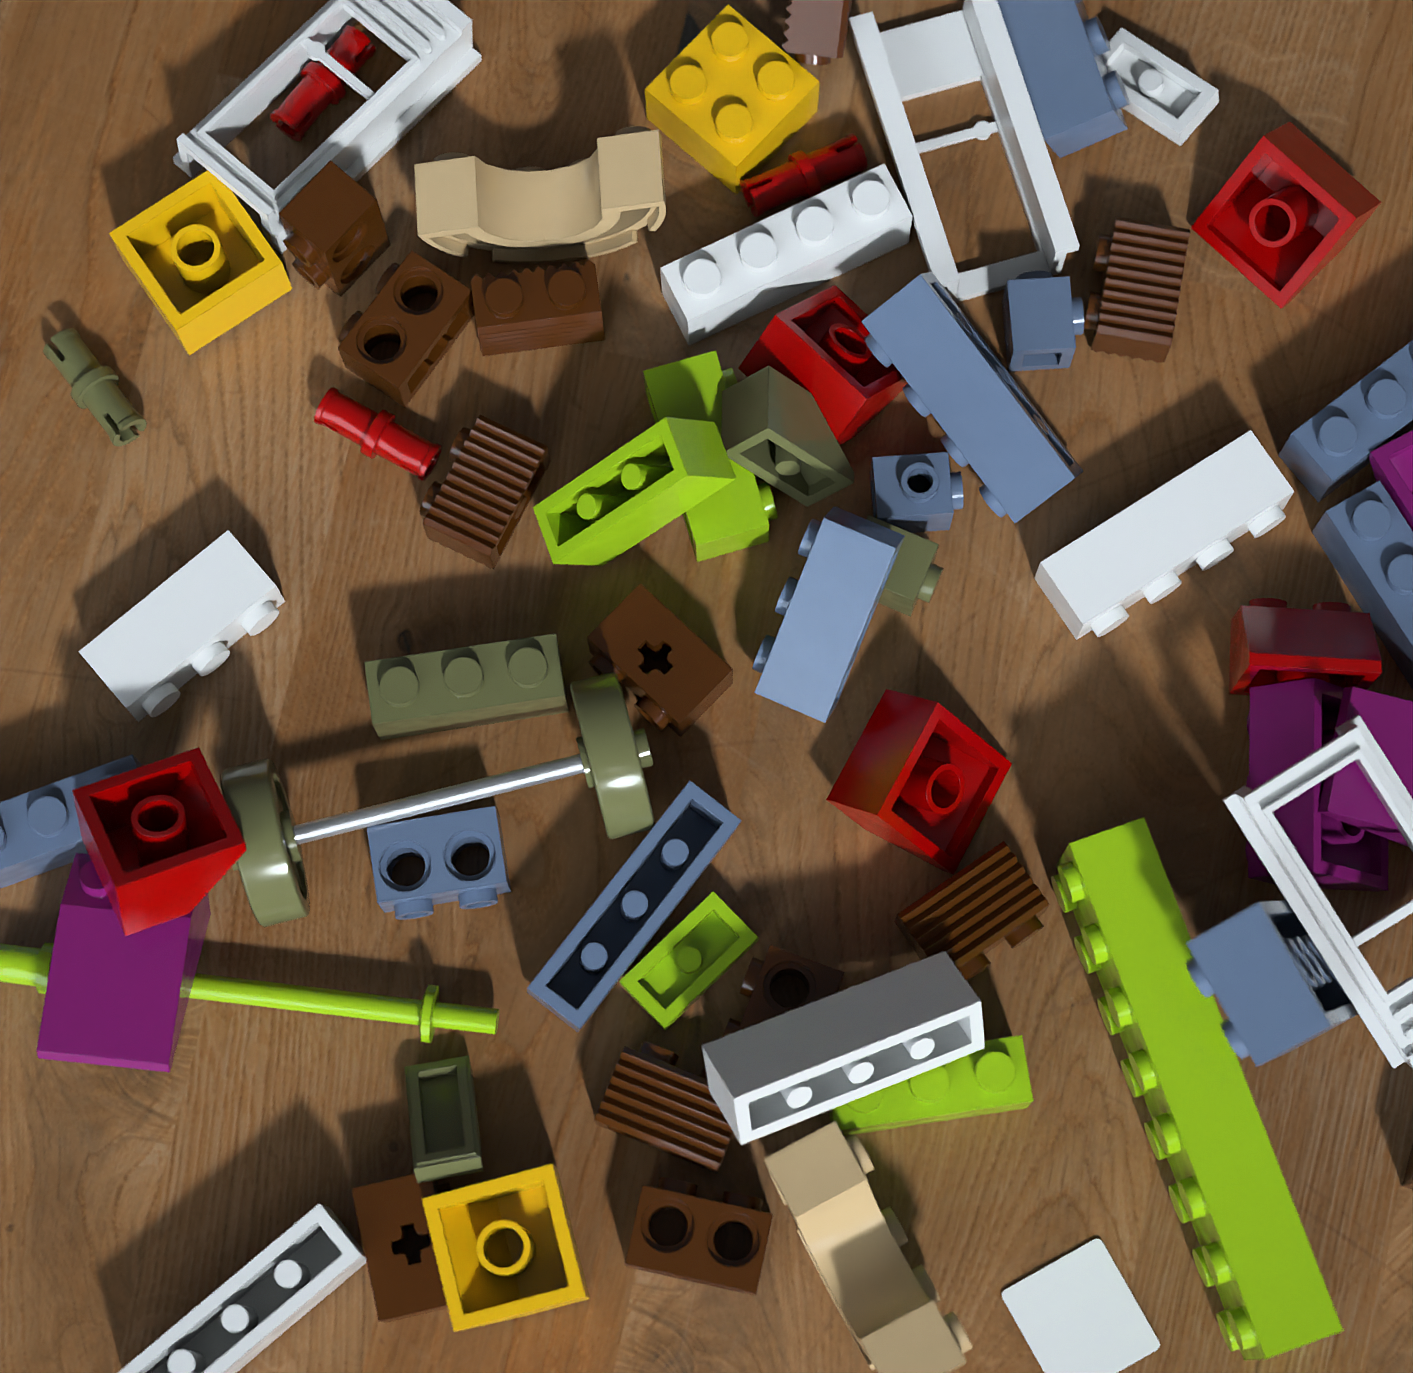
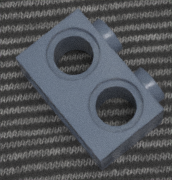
M496 806L367 827L377 903L384 913L395 911V918L398 920L416 919L434 914L433 905L459 901L460 909L488 907L498 903L497 894L511 892L501 820ZM471 846H479L486 849L490 853V859L487 867L481 873L467 876L456 870V859L461 851ZM413 856L425 862L424 875L417 883L411 886H400L392 881L393 868L401 859Z

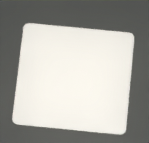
M1100 1239L1088 1242L1002 1292L1005 1304L1044 1373H1118L1160 1347L1157 1336Z

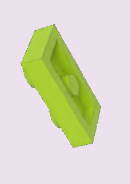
M713 891L619 981L620 985L666 1030L758 942V936Z

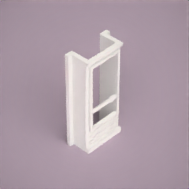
M329 0L187 135L182 133L176 139L179 152L173 157L174 163L191 178L204 167L260 214L263 236L270 245L282 254L288 248L283 242L287 235L279 217L280 211L330 160L357 182L482 61V55L473 48L472 19L448 0ZM357 21L407 61L376 92L372 91L326 52L342 34V30L347 25L353 26ZM319 60L367 101L275 189H272L224 147L301 75L300 72L309 62Z
M964 0L963 10L880 33L873 12L850 17L849 26L908 208L913 215L912 220L929 272L932 271L955 303L1003 290L1006 287L1007 280H1016L1017 276L1026 272L1047 271L1053 275L1060 274L1066 254L1079 250L1080 245L997 0ZM981 81L994 122L979 121L973 128L915 143L902 103L903 101ZM998 132L1037 252L958 274L919 154L974 138L986 140L992 133Z
M1356 715L1335 729L1339 735L1337 738L1254 790L1243 786L1222 800L1391 1067L1396 1068L1406 1062L1413 1068V976L1386 992L1358 949V946L1413 913V899L1351 937L1272 813L1355 760L1413 851V799L1360 715Z

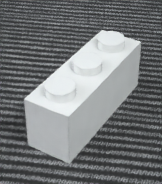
M227 530L78 652L139 722L148 714L150 717H155L170 708L181 694L178 689L196 674L206 676L220 667L230 655L228 648L246 633L254 636L271 625L279 615L277 608L285 600L275 583L231 532Z

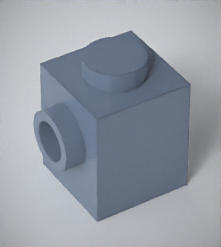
M1031 271L1020 274L1016 277V280H1007L1002 299L1008 372L1070 368L1076 350L1075 335H1083L1084 331L1082 298L1071 297L1070 276L1053 277V274L1047 271Z
M948 452L872 457L870 486L873 517L911 533L950 530L954 510L963 509L964 497L961 472H950Z

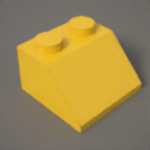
M553 1164L422 1198L454 1332L524 1317L590 1299L559 1172Z

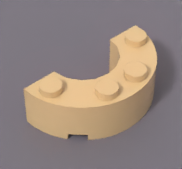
M643 126L622 128L616 132L615 136L597 138L598 148L589 158L576 160L570 166L554 170H544L539 167H522L516 170H506L485 164L476 156L456 152L438 155L435 157L434 162L414 164L418 236L429 245L441 251L463 258L468 256V247L492 251V262L507 264L574 261L626 248L638 242L637 230L648 224V231H656L666 216L661 133L659 129L651 130Z
M834 1121L764 1158L778 1194L784 1205H788L797 1225L795 1228L815 1268L871 1371L876 1369L877 1373H949L966 1364L967 1361L963 1353L972 1349L970 1340L953 1311L942 1317L935 1304L940 1301V1297L924 1267L919 1265L911 1270L899 1247L907 1243L908 1239L891 1207L889 1206L880 1211L865 1176L866 1173L874 1170V1167L857 1135L853 1134L845 1139L837 1123Z

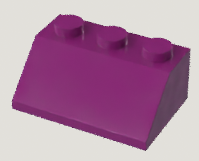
M1317 678L1250 688V711L1247 716L1249 775L1246 787L1254 790L1333 740L1344 687ZM1325 779L1272 812L1320 889L1388 891V839L1319 813ZM1247 840L1245 851L1248 861V878L1275 884Z

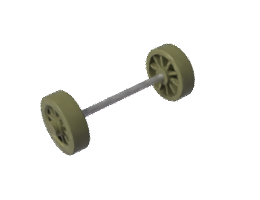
M610 672L574 681L570 684L582 737L576 738L580 754L296 825L281 778L272 760L266 758L224 769L221 776L222 795L244 838L247 850L232 866V869L234 871L239 870L248 902L257 922L263 927H268L308 916L310 912V897L301 846L303 843L585 773L588 788L595 787L605 830L609 839L613 840L651 830L655 825L642 768L653 766L652 756L645 729L632 730L618 675L615 672Z

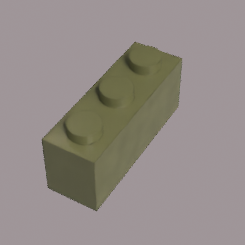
M556 633L364 662L372 725L380 740L569 712L561 653Z

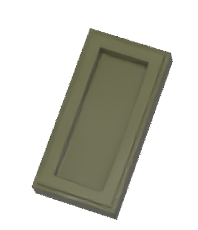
M469 1055L404 1067L413 1167L417 1183L483 1172L473 1071Z

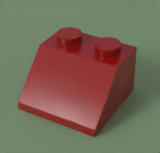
M1289 121L1262 136L1190 228L1282 309L1347 245L1382 202Z
M836 285L775 314L738 367L746 377H749L769 365L812 393L839 445L858 435L908 384L894 364L885 367L870 351L864 339L870 333L861 322L868 315Z
M1256 598L1249 601V606L1241 605L1231 620L1229 694L1250 696L1251 687L1317 678L1341 687L1353 686L1367 690L1381 674L1382 660L1370 613L1351 612L1349 604L1320 602L1314 604L1312 609L1287 608V602L1282 599Z
M886 689L826 800L865 830L944 872L954 874L1012 763L940 703Z
M199 747L72 790L82 840L125 936L189 914L247 851L244 838Z

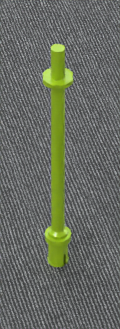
M45 942L42 948L0 943V982L36 986L38 993L46 994L54 943ZM195 973L189 997L201 1000L419 1025L421 1042L432 1043L436 1027L496 1034L499 1022V1009L439 1002V986L430 984L424 992L423 999L420 1000Z

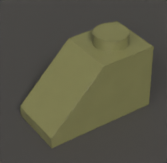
M769 365L722 391L721 439L729 459L806 507L854 483V471L812 393Z

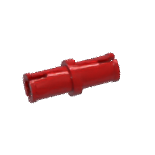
M347 25L342 30V34L326 52L355 75L364 63L376 53V48L374 45L369 44L371 40L355 27ZM320 61L317 63L309 62L300 72L301 82L283 103L270 114L272 122L277 123L276 127L295 141L300 142L306 131L329 104L337 105L346 95L344 87L347 83Z
M850 133L845 135L844 138L808 154L799 150L788 155L787 163L750 179L741 180V191L747 206L754 205L751 207V213L758 217L763 215L764 212L803 196V198L809 199L819 194L821 187L858 171L867 170V158L861 143L853 146V144L857 143L856 135Z
M331 387L326 392L314 415V423L323 425L360 445L361 454L371 459L378 455L417 476V479L425 481L428 478L442 452V445L433 443L396 423V416L391 412L383 409L378 413L339 392L335 387Z

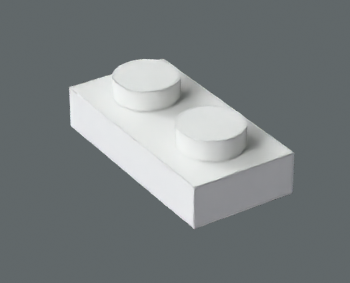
M1121 28L1109 41L1111 50L1103 53L1102 57L1108 73L1116 70L1124 84L1130 105L1123 107V109L1181 146L1219 103V90L1127 30Z

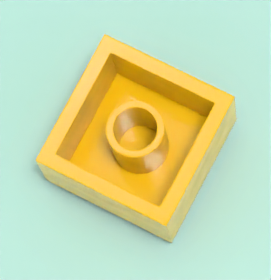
M728 4L645 88L646 116L653 125L737 195L741 191V180L754 177L818 111L820 81Z
M208 170L109 233L123 261L188 355L193 354L293 289L282 261L231 189Z

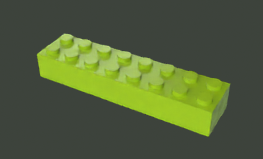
M1144 817L1069 843L1056 864L1059 874L1051 876L1054 893L1064 913L1072 910L1074 912L1082 934L1074 937L1079 959L1087 974L1096 971L1105 994V996L1097 999L1101 1017L1111 1036L1120 1033L1129 1057L1121 1060L1126 1083L1134 1097L1143 1095L1152 1118L1151 1121L1144 1123L1147 1138L1158 1160L1167 1158L1176 1183L1168 1186L1170 1198L1182 1223L1191 1221L1200 1244V1247L1192 1249L1193 1258L1205 1286L1215 1285L1225 1309L1217 1313V1320L1229 1350L1233 1352L1240 1349L1244 1361L1268 1359L1342 1332L1343 1328L1237 1055L1222 1030L1221 1022H1223L1214 996L1211 995L1206 998L1195 984L1187 969L1186 961L1193 958L1186 944L1191 941V937Z

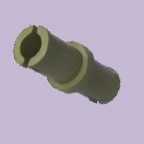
M70 328L55 334L50 340L59 350H56L52 344L46 343L43 353L47 359L52 361L72 387L70 395L79 408H88L108 434L114 446H124L137 439L140 435L132 426L135 425L139 431H144L147 422L119 389L118 384L120 380L111 367L102 366L82 341L77 330Z

